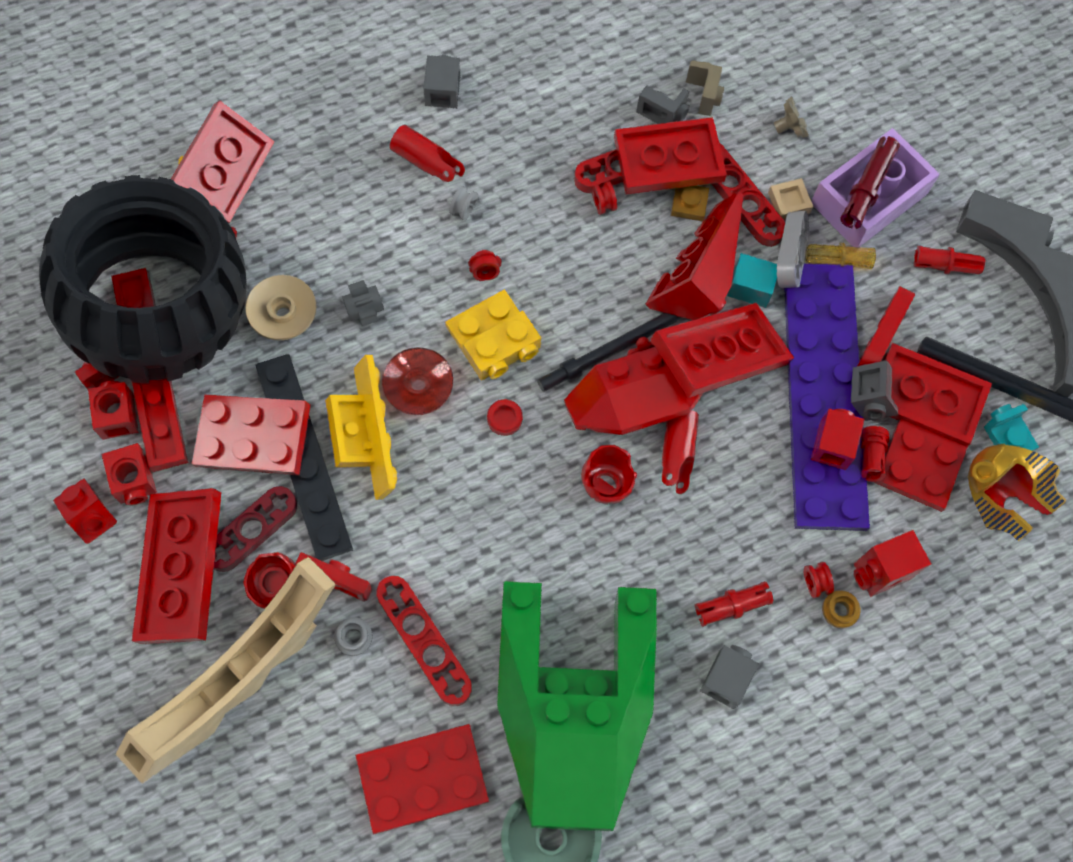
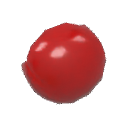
M601 445L592 451L585 461L581 473L582 484L589 497L605 505L617 504L627 498L632 493L635 479L637 478V472L634 471L631 465V454L617 445ZM600 476L611 477L615 481L616 488L600 478Z
M280 552L258 555L255 561L247 568L243 581L247 597L256 606L266 609L296 567L295 562Z

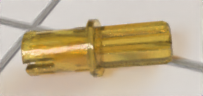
M839 243L838 246L809 244L806 249L805 259L808 264L840 265V267L853 265L855 268L872 269L875 265L876 250L873 247H848L845 243Z

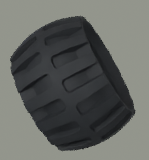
M140 175L125 176V179L108 183L105 180L91 186V190L84 194L73 196L65 203L59 218L54 217L45 235L39 263L40 291L44 307L63 342L75 355L86 363H91L96 370L113 378H117V376L128 378L134 383L149 384V380L161 379L173 381L182 378L184 373L195 368L200 370L213 360L218 349L222 351L230 341L245 305L247 288L246 268L242 251L231 226L222 213L215 206H211L201 193L191 187L187 189L177 185L174 180L159 177L158 179L141 178ZM164 256L175 258L191 265L201 275L199 281L182 297L153 307L127 308L109 304L89 291L103 271L119 262L137 257Z

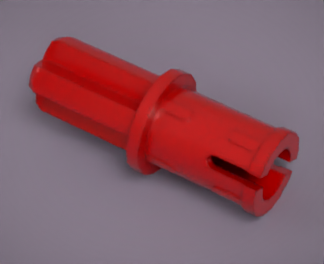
M917 246L915 250L914 267L941 270L944 271V274H949L951 271L982 274L984 270L985 258L983 256L958 253L954 251L953 247H948L945 250Z

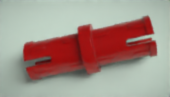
M764 581L739 591L730 589L725 591L724 596L696 603L694 607L697 616L701 615V619H699L701 626L704 627L707 624L732 616L734 619H738L743 616L744 612L773 604L772 592L766 593V590L770 588L769 585Z

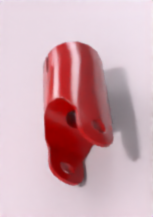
M408 125L400 126L394 133L390 142V150L432 176H437L445 182L452 181L455 174L460 177L464 175L465 167L463 163L452 157L443 147ZM456 166L460 168L459 172H456ZM445 171L449 173L448 177L445 176Z
M694 410L689 414L666 421L662 453V482L666 486L676 484V493L683 494L688 490L690 475L694 465L699 414ZM672 474V478L668 480V475ZM679 483H684V486L682 488H678L677 485Z

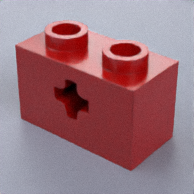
M911 530L873 546L854 563L856 568L854 570V578L858 586L862 590L867 589L870 597L911 580L929 567L931 562L914 530Z

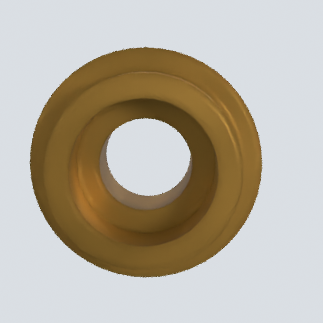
M842 590L834 591L833 594L828 595L822 605L824 618L830 625L836 628L852 626L859 619L861 612L860 604L856 597ZM840 603L846 607V616H839L835 612L836 604Z

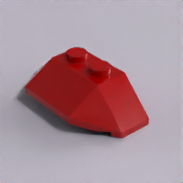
M653 347L595 365L564 399V403L577 430L585 431L590 429L600 433L624 435L689 414L700 400L702 394L688 398L657 349Z

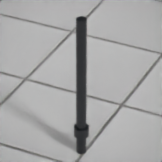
M663 313L578 359L572 357L560 363L559 369L538 379V385L545 392L566 380L572 382L581 377L583 371L636 344L639 338H647L657 330L664 329L683 319V317Z

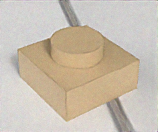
M802 178L770 186L768 191L773 207L783 220L786 219L788 212L807 211L808 214L811 213L813 204Z

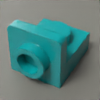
M1025 403L1015 408L1007 404L990 414L992 419L984 426V429L994 445L1005 444L1031 451L1039 448L1021 417L1028 411Z

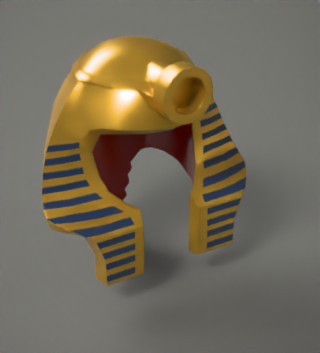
M998 444L986 447L980 451L972 460L968 481L973 500L986 528L1002 530L1011 534L1018 541L1033 529L1014 510L1004 508V503L1008 497H1017L1025 504L1046 515L1052 514L1062 506L1066 499L1058 492L1055 480L1060 473L1059 467L1048 458L1017 446Z

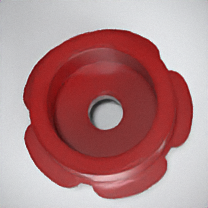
M479 251L468 261L469 271L473 273V277L478 281L493 280L500 273L499 267L502 264V260L491 251Z

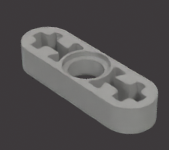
M807 211L787 213L777 261V279L780 288L800 286L809 239Z

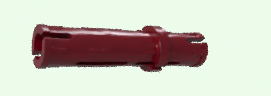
M883 136L879 139L861 179L857 184L853 185L849 193L851 196L850 201L840 217V221L846 227L852 229L855 221H857L854 227L855 229L860 228L867 211L871 206L875 205L878 199V189L900 148V144L895 138L888 136L885 145L886 137Z

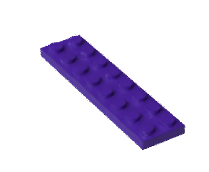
M804 263L800 286L784 288L787 348L794 357L788 363L795 529L868 531L870 529L867 480L861 476L863 467V449L860 448L861 438L855 460L846 470L810 460L820 421L828 409L849 410L856 417L863 418L851 403L853 367H857L859 363L853 265Z

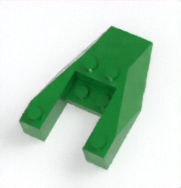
M504 581L497 709L506 734L508 748L513 758L531 828L613 831L654 710L657 633L656 589L618 587L614 604V670L539 667L542 583Z

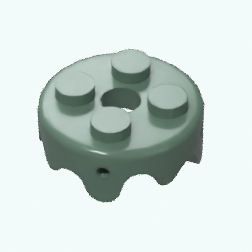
M523 796L518 798L508 810L501 831V847L506 862H598L602 843V831L558 829L562 834V844L557 850L548 851L541 846L539 841L540 832L544 828H531Z

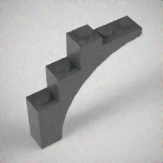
M975 190L964 206L956 232L981 243L1003 258L1022 276L1033 291L1048 319L1055 345L1056 372L1052 391L1068 397L1073 393V255L1049 247L1054 236V232L1050 231L1053 217Z

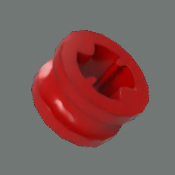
M604 182L603 187H599L597 184L593 185L591 189L592 198L599 215L604 214L606 209L616 211L617 198L611 182Z
M823 561L818 562L815 568L812 565H806L803 573L812 598L820 597L821 592H824L826 595L833 594L834 582L828 565Z

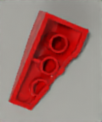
M740 191L714 206L694 233L697 239L677 255L676 259L682 263L675 268L671 275L668 272L664 273L657 282L645 304L649 309L691 320L700 319L709 314H717L723 309L726 304L725 297L732 286L744 196Z

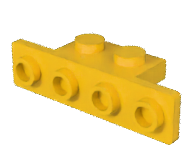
M364 355L354 367L358 395H329L325 402L335 466L370 467L375 499L381 500L395 489L397 472L391 463V437L386 432L384 422L385 403L380 399L378 387L380 373L378 368L375 367L373 355Z

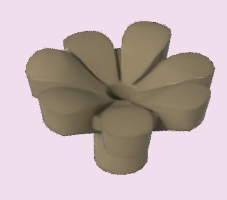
M791 96L783 104L786 111L785 117L775 121L774 126L779 134L791 129L795 131L797 137H809L804 118H799L794 98Z

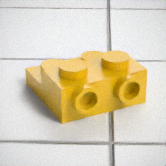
M505 289L445 321L446 328L481 381L489 376L491 379L502 376L508 371L509 365L519 359L521 362L529 361L538 354V349L541 348V336L525 312L518 310Z

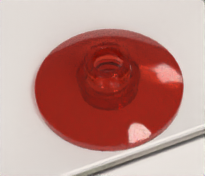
M420 347L409 348L396 354L387 363L382 375V387L389 403L397 410L410 415H424L439 409L449 399L454 383L452 369L447 360L431 349ZM417 380H421L425 383V387L422 390H415L412 388V384Z

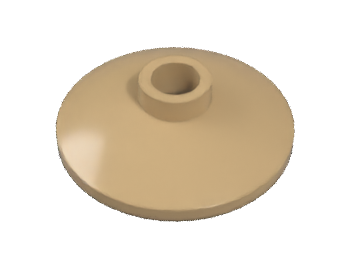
M276 275L262 280L251 290L246 300L245 311L249 324L259 335L271 340H288L308 329L316 315L317 306L315 296L305 282L289 275ZM280 308L289 309L288 314L284 316L277 315V311Z

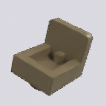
M692 60L686 83L704 87L698 114L711 116L713 106L720 107L725 88L718 86L723 67L712 65L709 62Z

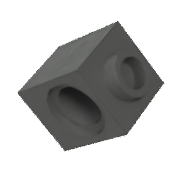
M427 55L423 87L425 106L458 107L461 77L460 58L447 55Z
M724 645L719 650L700 692L735 709L740 705L759 663L751 659L752 654L736 645H731L730 648Z

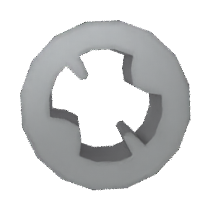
M459 187L450 203L449 213L452 215L458 213L460 218L466 221L477 204L478 193L474 191L468 193L466 187Z

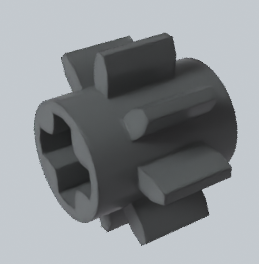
M364 280L348 285L350 294L342 296L350 321L360 319L362 326L377 322V312L383 311L384 306L376 285L367 288Z

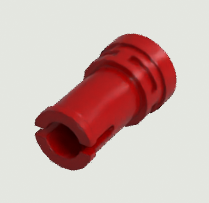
M868 426L862 429L860 436L862 441L860 448L863 449L861 476L866 478L867 481L878 482L886 477L885 453L888 451L889 431L881 426Z

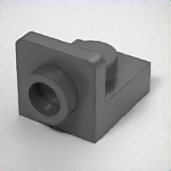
M645 86L639 94L636 113L657 124L683 121L690 109V105L687 104L690 91L683 88L674 101L663 92Z
M886 360L853 367L851 403L865 421H878L885 417L898 415V407L891 398L892 367Z

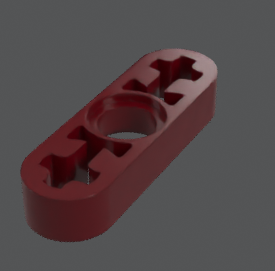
M283 486L269 489L217 534L216 549L220 546L223 549L230 547L234 541L229 536L233 533L245 547L240 550L237 544H235L228 551L231 558L226 562L222 559L214 561V570L228 572L234 569L294 516L297 511V500L291 490ZM278 497L280 500H283L287 497L288 499L285 503L288 508L283 512L280 509L274 510L269 515L273 520L269 525L264 516L258 511L263 508L267 514L274 508L272 502L274 498ZM251 520L259 521L262 524L261 533L252 539L243 537L242 527L244 524Z

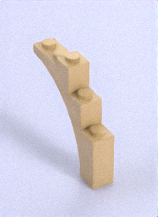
M309 557L299 562L266 609L214 664L171 701L127 731L116 752L117 757L141 783H144L208 739L216 731L228 711L251 697L261 688L272 668L305 646L316 628L313 621L336 584Z

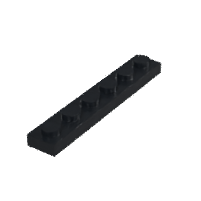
M290 354L255 364L265 398L305 401ZM309 415L300 474L290 475L316 559L324 561L353 551V547Z

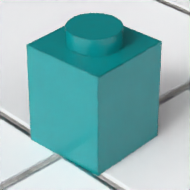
M741 253L737 265H734L732 286L727 296L751 304L757 303L758 306L766 308L776 284L777 264Z

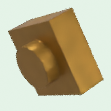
M702 186L675 188L670 216L703 222L709 188Z

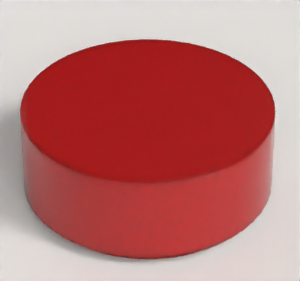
M498 400L488 409V425L498 435H512L522 425V410L512 400Z

